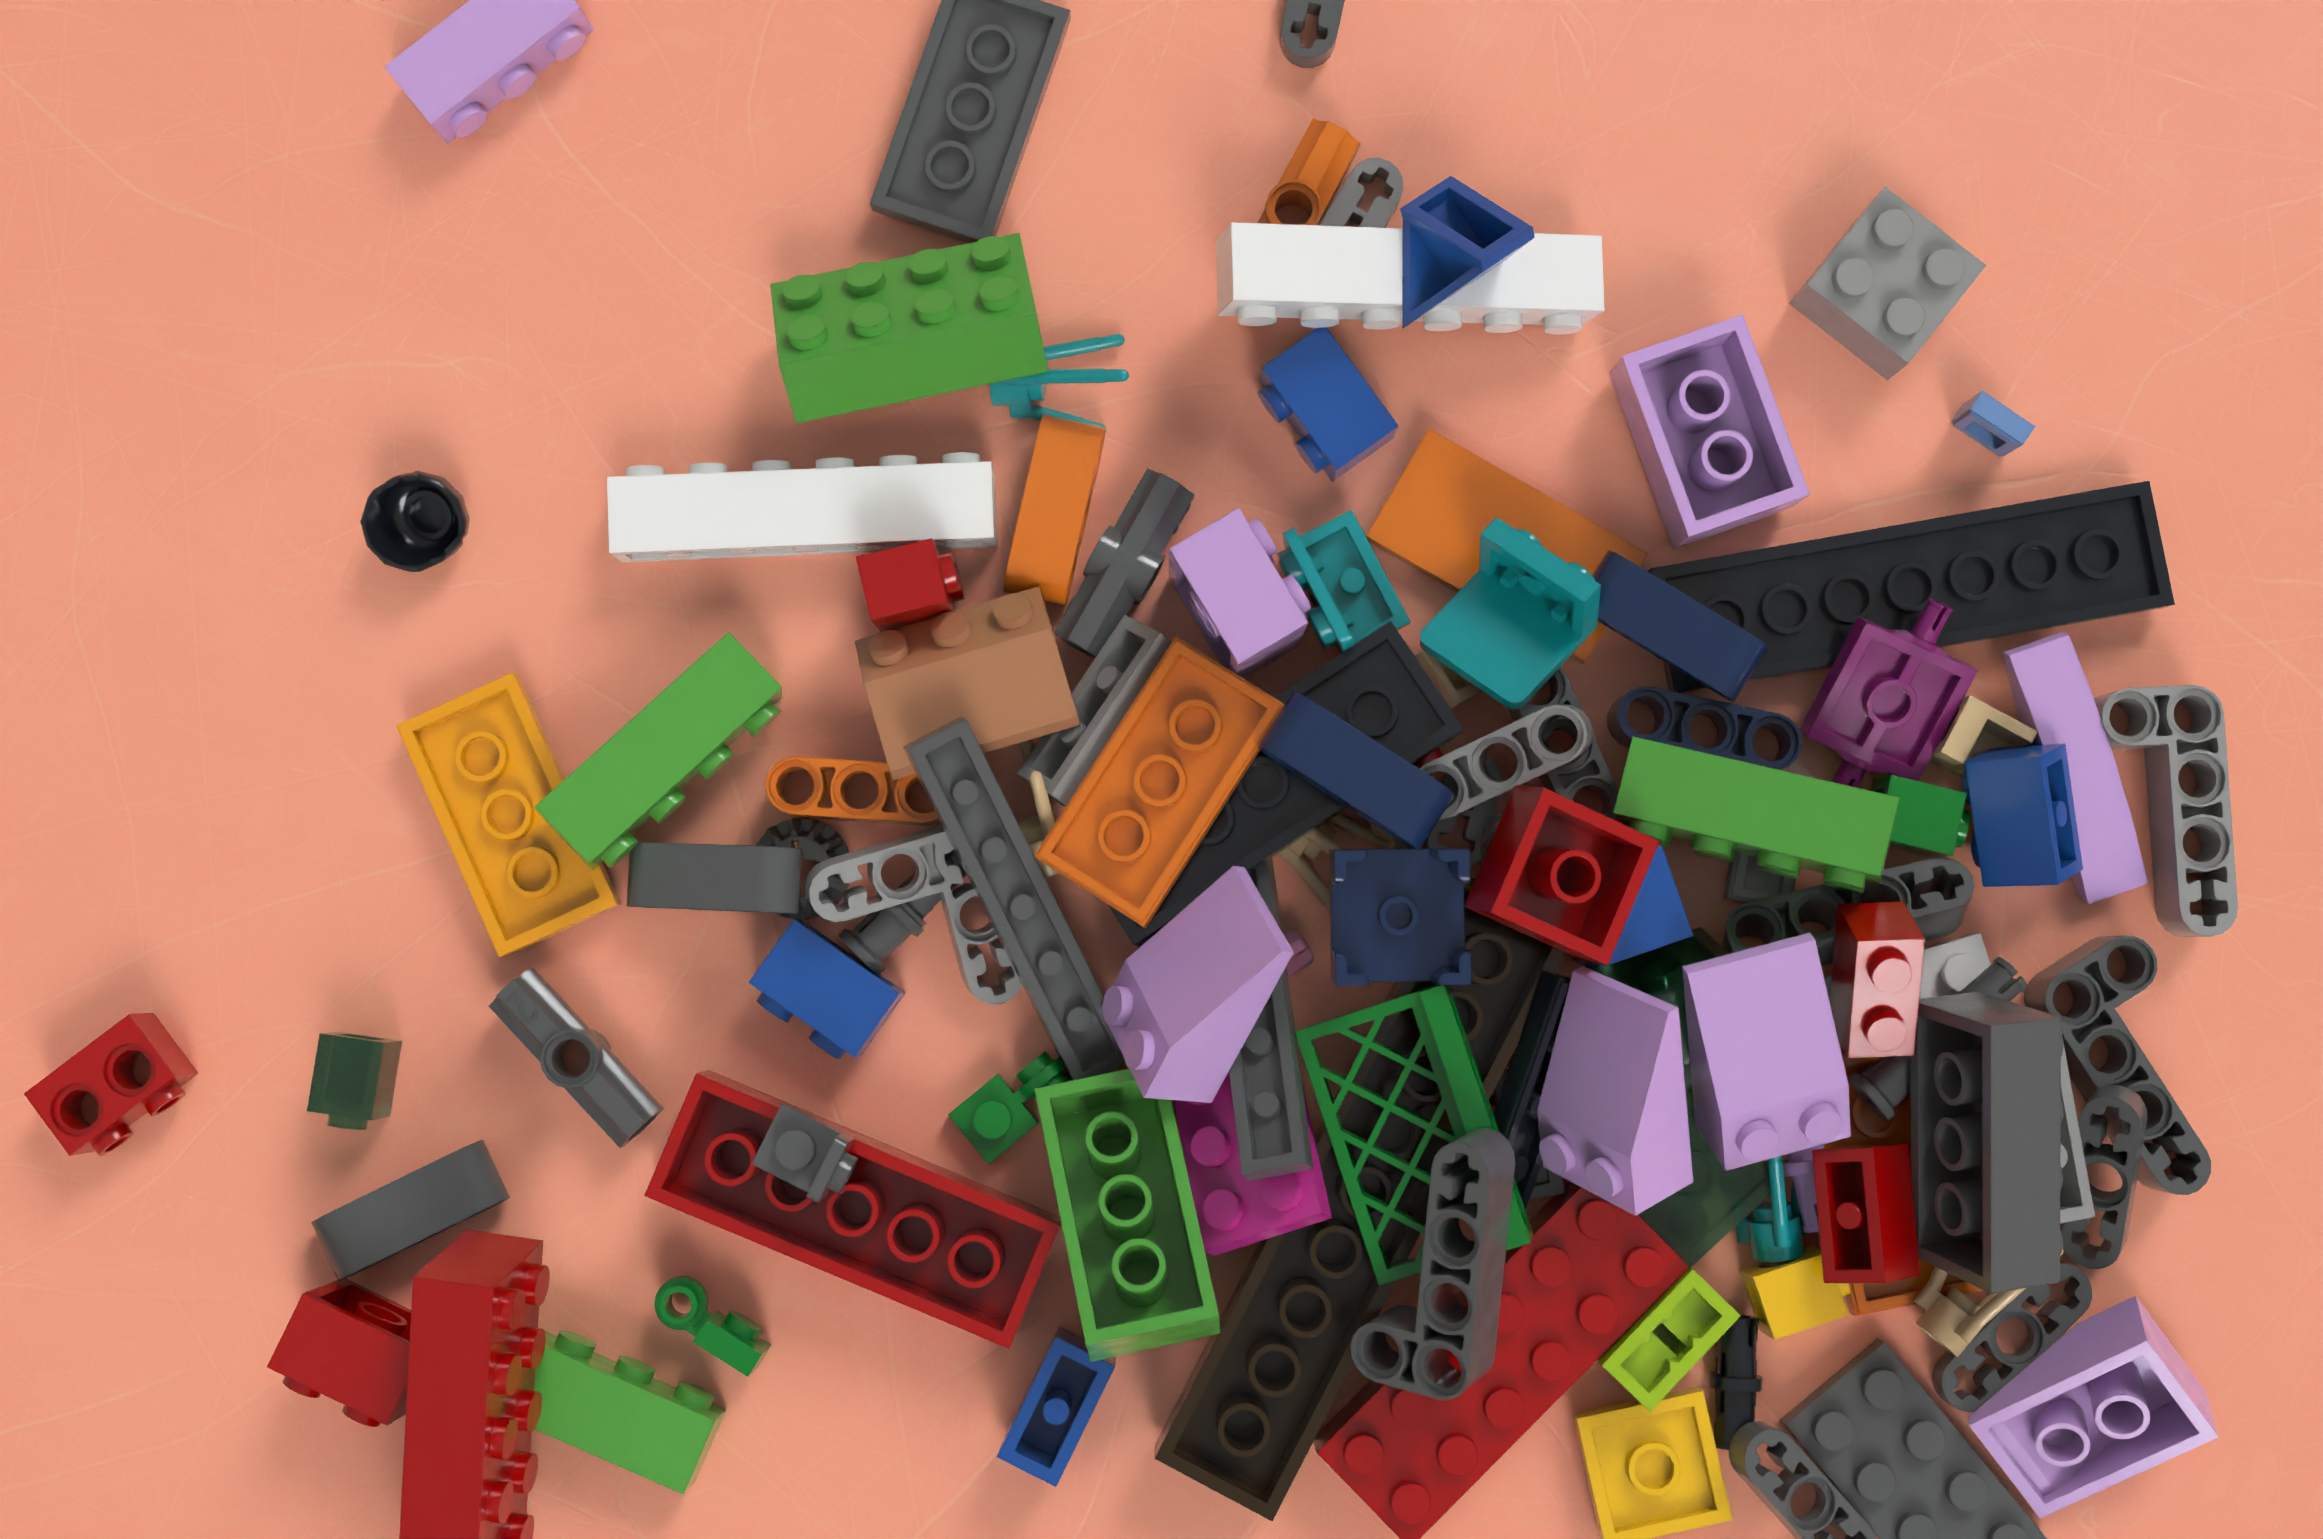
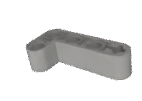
M2196 685L2126 688L2094 697L2111 750L2144 749L2155 910L2158 921L2166 931L2175 936L2212 937L2223 934L2231 928L2237 918L2238 900L2225 718L2221 701L2214 692ZM2178 701L2184 704L2191 713V727L2187 733L2178 727L2173 716L2174 708ZM2114 704L2122 707L2128 716V729L2124 735L2116 732L2110 723V710ZM2183 765L2189 767L2196 778V788L2191 796L2183 792L2178 782L2179 771ZM2189 828L2197 834L2201 843L2200 852L2194 860L2188 857L2182 844L2183 836ZM2187 873H2202V880L2186 881ZM2190 902H2201L2203 907L2202 914L2191 915Z

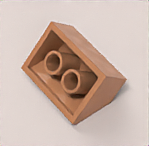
M1039 586L1018 593L1007 594L1001 598L957 611L946 612L937 617L900 628L885 630L876 635L855 641L864 687L893 780L916 774L903 746L959 717L967 720L983 754L1080 725Z

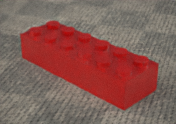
M711 1070L695 1074L645 1192V1197L1010 1349L1061 1225L1060 1216L787 1103L855 1137L848 1153L857 1157L858 1160L844 1189L840 1194L829 1190L826 1198L817 1203L806 1197L808 1192L751 1164L781 1104L787 1102Z
M1568 1181L1564 1185L1566 1193L1554 1195L1529 1220L1533 1231L1531 1243L1506 1250L1495 1359L1489 1372L1458 1397L1450 1400L1434 1399L1370 1380L1318 1432L1313 1442L1316 1453L1400 1539H1420L1689 1268L1639 1215L1635 1216ZM1460 1290L1455 1297L1462 1305L1468 1307V1300L1464 1292ZM1446 1350L1449 1362L1461 1371L1458 1358L1452 1352Z
M466 1229L413 1276L399 1539L533 1538L534 1517L527 1514L528 1493L532 1490L537 1476L538 1457L537 1454L530 1453L531 1435L537 1426L542 1407L541 1393L534 1391L535 1370L541 1363L546 1344L545 1330L538 1328L539 1306L545 1300L550 1280L548 1266L542 1265L543 1240Z

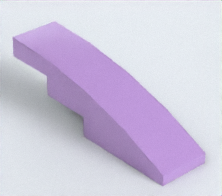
M2060 632L2003 652L2018 721L2037 731L2032 744L2025 746L2063 743L2066 745L2083 870L2072 876L2077 897L2089 905L2148 884L2133 819L2106 732L2103 729L2094 697L2069 634Z

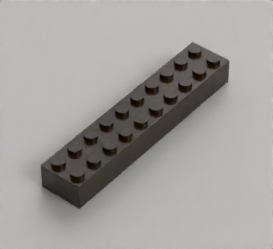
M1471 876L1470 883H1464V905L1475 881V878ZM1464 907L1465 948L1471 952V985H1450L1489 1100L1519 1043L1543 971L1555 973L1565 952ZM1432 981L1394 982L1385 1001L1422 990L1435 983ZM1412 1008L1386 1016L1374 1040L1410 1057L1421 1035ZM1423 1046L1416 1062L1432 1069L1425 1046ZM1369 1049L1354 1082L1389 1099L1405 1066ZM1411 1070L1395 1103L1431 1121L1442 1097L1437 1082ZM1340 1086V1088H1339L1337 1094L1335 1095L1334 1101H1335V1099H1336V1097H1337V1095H1338V1093H1339V1091H1340V1089H1341L1342 1086ZM1349 1090L1338 1111V1115L1344 1129L1368 1141L1384 1108ZM1445 1108L1437 1125L1454 1133ZM1390 1112L1374 1145L1410 1163L1426 1130ZM1324 1119L1314 1138L1332 1218L1259 1242L1220 1317V1334L1212 1335L1208 1340L1155 1443L1156 1460L1270 1521H1273L1354 1364L1351 1357L1353 1335L1361 1326L1379 1315L1396 1282L1378 1285ZM1432 1134L1417 1167L1431 1174L1435 1155L1443 1146L1450 1142ZM1348 1142L1356 1165L1363 1150ZM1369 1154L1359 1174V1178L1364 1192L1389 1204L1405 1172ZM1411 1176L1396 1208L1426 1224L1430 1185ZM1369 1206L1377 1229L1384 1213ZM1390 1218L1380 1238L1389 1266L1406 1261L1420 1235V1232L1393 1218Z

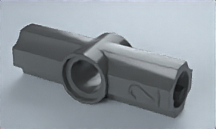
M1147 468L1114 527L1109 525L1093 550L1083 572L1086 578L1070 601L1061 621H1059L1058 627L1054 632L1056 637L1087 656L1096 658L1123 616L1129 615L1134 604L1140 605L1151 588L1165 561L1166 556L1163 552L1191 507L1194 499L1192 492L1170 477Z
M529 968L519 977L513 979L496 995L494 1001L489 1005L490 1009L540 1061L547 1079L557 1086L564 1087L619 1148L624 1147L634 1137L639 1135L664 1109L611 1052V1046L605 1036L596 1030L590 1029L534 968ZM573 1040H579L585 1044L590 1054L589 1067L581 1075L573 1074L564 1064V1050Z

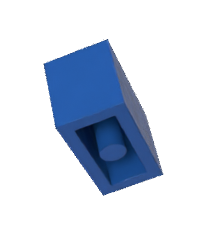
M1326 327L1315 329L1261 368L1259 382L1263 388L1258 391L1261 402L1278 423L1284 419L1288 420L1300 437L1295 442V447L1302 459L1315 474L1323 469L1333 482L1394 438L1399 427Z
M2065 743L1990 748L1965 761L1966 770L1962 777V792L1967 793L1965 801L1972 809L1975 832L1971 841V853L1975 865L1981 870L1983 887L2059 885L2083 870Z
M793 919L749 981L751 985L762 992L756 1001L763 1008L787 1023L793 1015L798 1017L814 1029L808 1038L819 1048L839 1060L845 1052L854 1058L861 1056L905 995L903 990L883 976L877 975L865 963L801 919Z
M1059 1326L1006 1432L997 1458L1056 1487L1115 1368L1116 1357L1090 1362L1085 1339Z

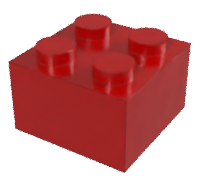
M1515 785L1464 907L1576 958L1608 965L1660 841L1544 787Z
M347 1278L341 1281L336 1280L302 1294L267 1368L284 1375L283 1384L298 1394L311 1398H319L323 1394L343 1404L342 1412L348 1418L360 1424L378 1427L382 1423L387 1426L406 1415L411 1309Z

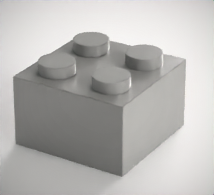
M1884 187L1862 211L1789 304L1883 378L1889 380L1912 360L1983 271L1986 264L1891 190Z

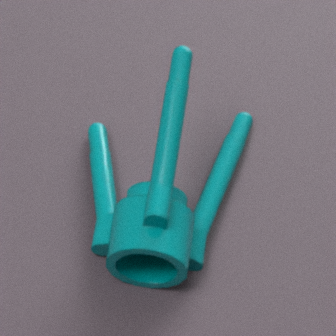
M1114 334L1045 346L1046 361L1118 347L1124 344L1125 338L1121 334ZM1048 369V372L990 384L991 402L993 406H1010L1011 418H1032L1041 421L1043 414L1106 428L1101 423L1034 405L1033 401L1045 400L1047 384L1124 382L1128 379L1129 374L1125 369Z
M1709 1147V1158L1735 1222L1737 1242L1751 1243L1753 1260L1758 1262H1780L1802 1257L1805 1254L1802 1235L1807 1233L1802 1231L1801 1225L1803 1223L1793 1179L1791 1202L1786 1201L1782 1156L1768 1159L1771 1202L1752 1206L1753 1217H1748L1730 1170H1724Z

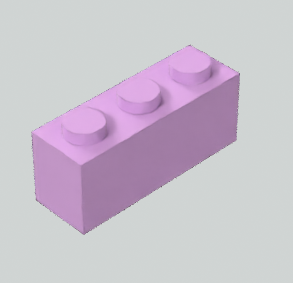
M469 0L384 67L431 126L448 144L456 137H466L477 131L486 121L487 113L506 98L514 99L527 92L535 83L536 75L555 60L562 61L573 56L584 45L586 36L594 29L575 0Z

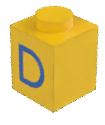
M1811 1245L1804 1248L1805 1254L1800 1258L1780 1262H1760L1739 1269L1754 1315L1759 1317L1758 1327L1762 1333L1777 1340L1849 1315L1843 1296L1850 1294L1849 1283H1824L1821 1249Z

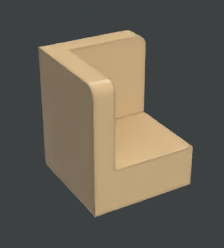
M1970 695L1963 698L1930 761L1962 778L1966 770V760L1990 748L2032 744L2037 731Z

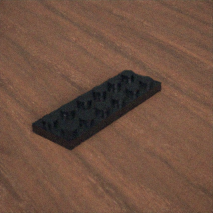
M1391 621L1274 697L1285 704L1293 691L1298 692L1413 765L1463 733L1464 730ZM1260 750L1148 926L1144 928L1110 905L1108 906L1133 945L1137 946L1162 929L1232 866L1245 867L1249 873L1347 809V807L1283 767Z

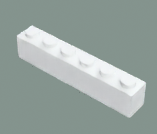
M1231 222L1216 239L1218 316H1238V323L1245 326L1274 324L1277 322V317L1300 318V324L1309 328L1335 326L1339 324V319L1362 320L1364 328L1374 330L1391 329L1401 325L1403 228ZM1534 233V239L1503 263L1415 321L1424 322V329L1429 331L1455 330L1461 328L1462 323H1484V330L1492 333L1518 331L1523 328V324L1544 325L1545 333L1555 335L1580 332L1583 330L1585 323L1605 311L1602 236Z
M957 452L945 454L942 456V463L917 464V457L910 455H889L879 458V466L854 467L853 459L832 457L816 460V468L791 469V463L788 461L763 460L752 463V471L728 472L727 465L722 463H696L689 465L688 474H664L663 467L637 465L627 467L626 476L607 477L609 553L622 563L871 553L933 538L939 550L998 547L995 471L992 462H980V455L977 453Z

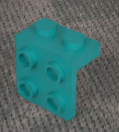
M1352 510L1300 537L1294 527L1282 533L1284 550L1277 553L1279 565L1285 577L1292 575L1302 590H1306L1315 607L1307 611L1309 615L1308 620L1325 651L1336 646L1339 654H1341L1389 621L1393 623L1397 631L1410 624V619Z
M1496 517L1480 534L1479 571L1422 629L1420 633V646L1426 653L1507 708H1522L1597 628L1601 584L1596 582L1593 576L1581 565L1573 562L1567 563L1545 549L1540 541L1530 532L1523 529H1514Z

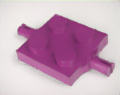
M1927 598V603L1911 632L1907 630H1890L1858 616L1799 728V731L1806 738L1833 748L1843 758L1832 782L1858 788L1866 771L1890 772L1899 777L1919 781L1978 672L1969 663L1946 654L1935 644L1954 609L1932 598Z

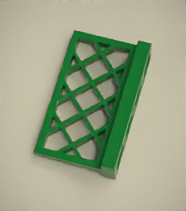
M1434 984L1422 990L1295 1031L1379 1286L1421 1273L1424 1242L1416 1258L1389 1266L1380 1238L1390 1218L1425 1235L1426 1224L1402 1212L1396 1206L1411 1176L1430 1185L1431 1174L1417 1167V1164L1432 1134L1451 1143L1478 1128H1491L1499 1132L1450 985ZM1412 1008L1421 1035L1410 1057L1374 1040L1386 1016ZM1375 1020L1367 1036L1350 1028ZM1339 1032L1363 1044L1347 1077L1322 1065L1314 1039ZM1423 1046H1425L1432 1069L1416 1062ZM1369 1049L1405 1066L1389 1099L1354 1082ZM1411 1070L1437 1082L1442 1100L1431 1121L1395 1103ZM1327 1079L1342 1086L1335 1101ZM1349 1090L1384 1108L1368 1141L1342 1127L1338 1111ZM1445 1108L1454 1133L1437 1125ZM1390 1112L1426 1130L1410 1163L1374 1145ZM1348 1142L1363 1150L1356 1165ZM1369 1154L1405 1172L1389 1204L1363 1190L1359 1174ZM1515 1178L1513 1181L1506 1250L1531 1243L1533 1235ZM1369 1206L1384 1213L1377 1229Z

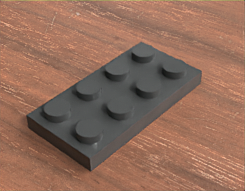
M941 0L870 201L872 211L968 243L977 242L985 237L996 236L1071 21L1070 10L1041 0Z
M1879 1338L1874 1340L1780 1419L1829 1481L1872 1528L1877 1539H2047L1885 1341Z

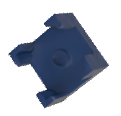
M1412 848L1329 849L1331 981L1336 986L1369 985V982L1432 981L1437 985H1471V952L1465 948L1464 883H1470V849L1420 848L1419 851Z

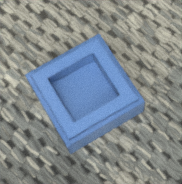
M1984 391L1979 392L1963 403L1951 421L1954 427L1999 457L2005 456L2022 446L2035 428L2033 424Z

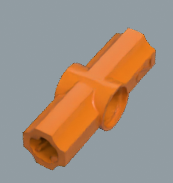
M1313 118L1279 183L1268 194L1265 209L1257 223L1283 224L1275 213L1285 205L1294 204L1303 208L1309 216V220L1303 225H1319L1360 148V142L1354 139L1346 129L1330 121H1319Z

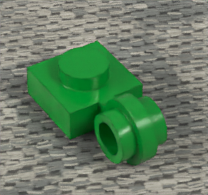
M1045 1050L1016 1074L1024 1084L1016 1092L998 1073L950 1112L948 1116L989 1165L1039 1123L1037 1118L1023 1103L1032 1095L1036 1099L1035 1088L1064 1083L1070 1080L1062 1071L1065 1067L1060 1058L1057 1057L1053 1060Z
M678 1276L664 1283L658 1290L654 1302L656 1314L664 1325L671 1329L689 1332L695 1336L693 1340L695 1344L747 1377L759 1366L771 1344L760 1338L763 1329L757 1323L733 1310H730L727 1316L719 1311H716L714 1314L708 1311L709 1301L704 1286L692 1277ZM680 1292L688 1296L691 1302L689 1313H680L674 1308L672 1303L674 1293Z

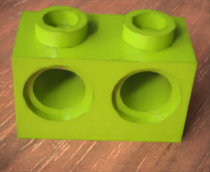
M1689 1267L1597 1362L1651 1412L1741 1315Z

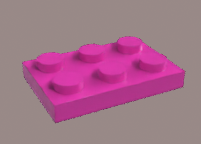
M1229 1072L1212 1103L1173 1100L1205 1253L1216 1256L1332 1218L1304 1088L1303 1094L1313 1169L1248 1181L1241 1174Z

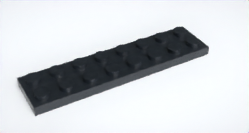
M2150 481L1655 567L1648 570L1651 574L1748 631L1769 646V649L1748 682L1832 667L1858 616L1890 630H1907L1911 632L1927 603V598H1932L1954 609L1935 642L1940 648L2162 609L2175 605ZM1663 661L1670 691L1687 693L1708 689Z

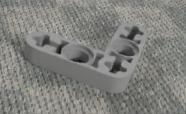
M942 825L826 859L816 864L808 873L805 882V896L817 914L823 919L833 922L847 921L939 893L961 977L967 989L981 1002L991 1005L1003 1004L1011 1000L1021 989L1022 983L1001 942H991L998 938L991 922L978 930L964 928L960 922L959 913L962 905L970 898L977 897V894L971 883L964 884L958 865L952 860H945L944 854L952 852L954 848ZM895 854H905L912 857L916 866L914 878L908 885L902 888L888 887L881 879V869L884 862ZM867 863L868 878L877 891V895L867 898V890L861 885L843 892L844 903L834 906L828 897L819 898V892L828 888L829 882L827 878L829 876L838 874L844 883L864 879L857 868L859 865ZM951 884H963L955 890H951ZM989 943L994 960L1001 967L1008 968L1007 971L999 974L998 980L1000 985L991 988L984 980H977V976L986 972V963L982 951L977 946L968 951V944Z

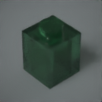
M346 1032L320 1033L307 1111L328 1114V1126L354 1130H366L368 1120L390 1117L402 1041Z

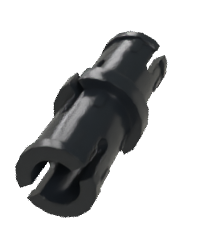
M1740 1314L1741 1316L1717 1341L1716 1372L1710 1373L1709 1386L1715 1389L1714 1439L1716 1448L1729 1450L1730 1442L1736 1431L1743 1425L1755 1421L1756 1392L1762 1391L1763 1377L1757 1375L1756 1357L1759 1317Z

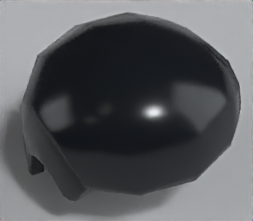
M414 471L395 476L375 488L367 497L360 523L367 547L385 565L408 572H420L443 562L461 548L463 539L468 535L470 517L463 496L444 477Z

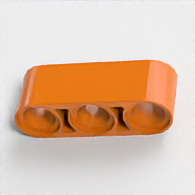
M1043 414L1008 558L1003 592L1018 593L1039 586L1044 601L1061 605L1067 604L1101 460L1106 428Z
M799 756L788 757L774 764L768 772L765 782L766 794L772 805L784 813L800 818L931 826L941 823L935 810L929 813H919L911 806L909 795L912 787L919 782L917 775L913 774L893 780L887 762ZM796 771H808L814 780L813 794L802 804H790L784 796L783 787L785 780ZM867 774L873 776L878 783L879 792L877 799L867 808H853L847 800L846 791L848 784L859 775Z

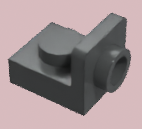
M782 1103L751 1164L808 1192L806 1197L819 1203L826 1198L829 1190L840 1194L849 1180L858 1160L857 1157L848 1153L855 1137L787 1103Z

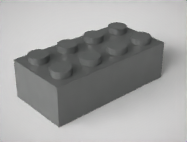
M1981 992L1919 999L1914 1056H1910L1911 1181L1919 1259L1991 1294L2059 1283L2060 1255L2063 1249V1238L2060 1231V1189L2063 1185V1172L2060 1165L2061 1122L2063 1119L2061 1056L2064 1047L2061 1035V1017Z

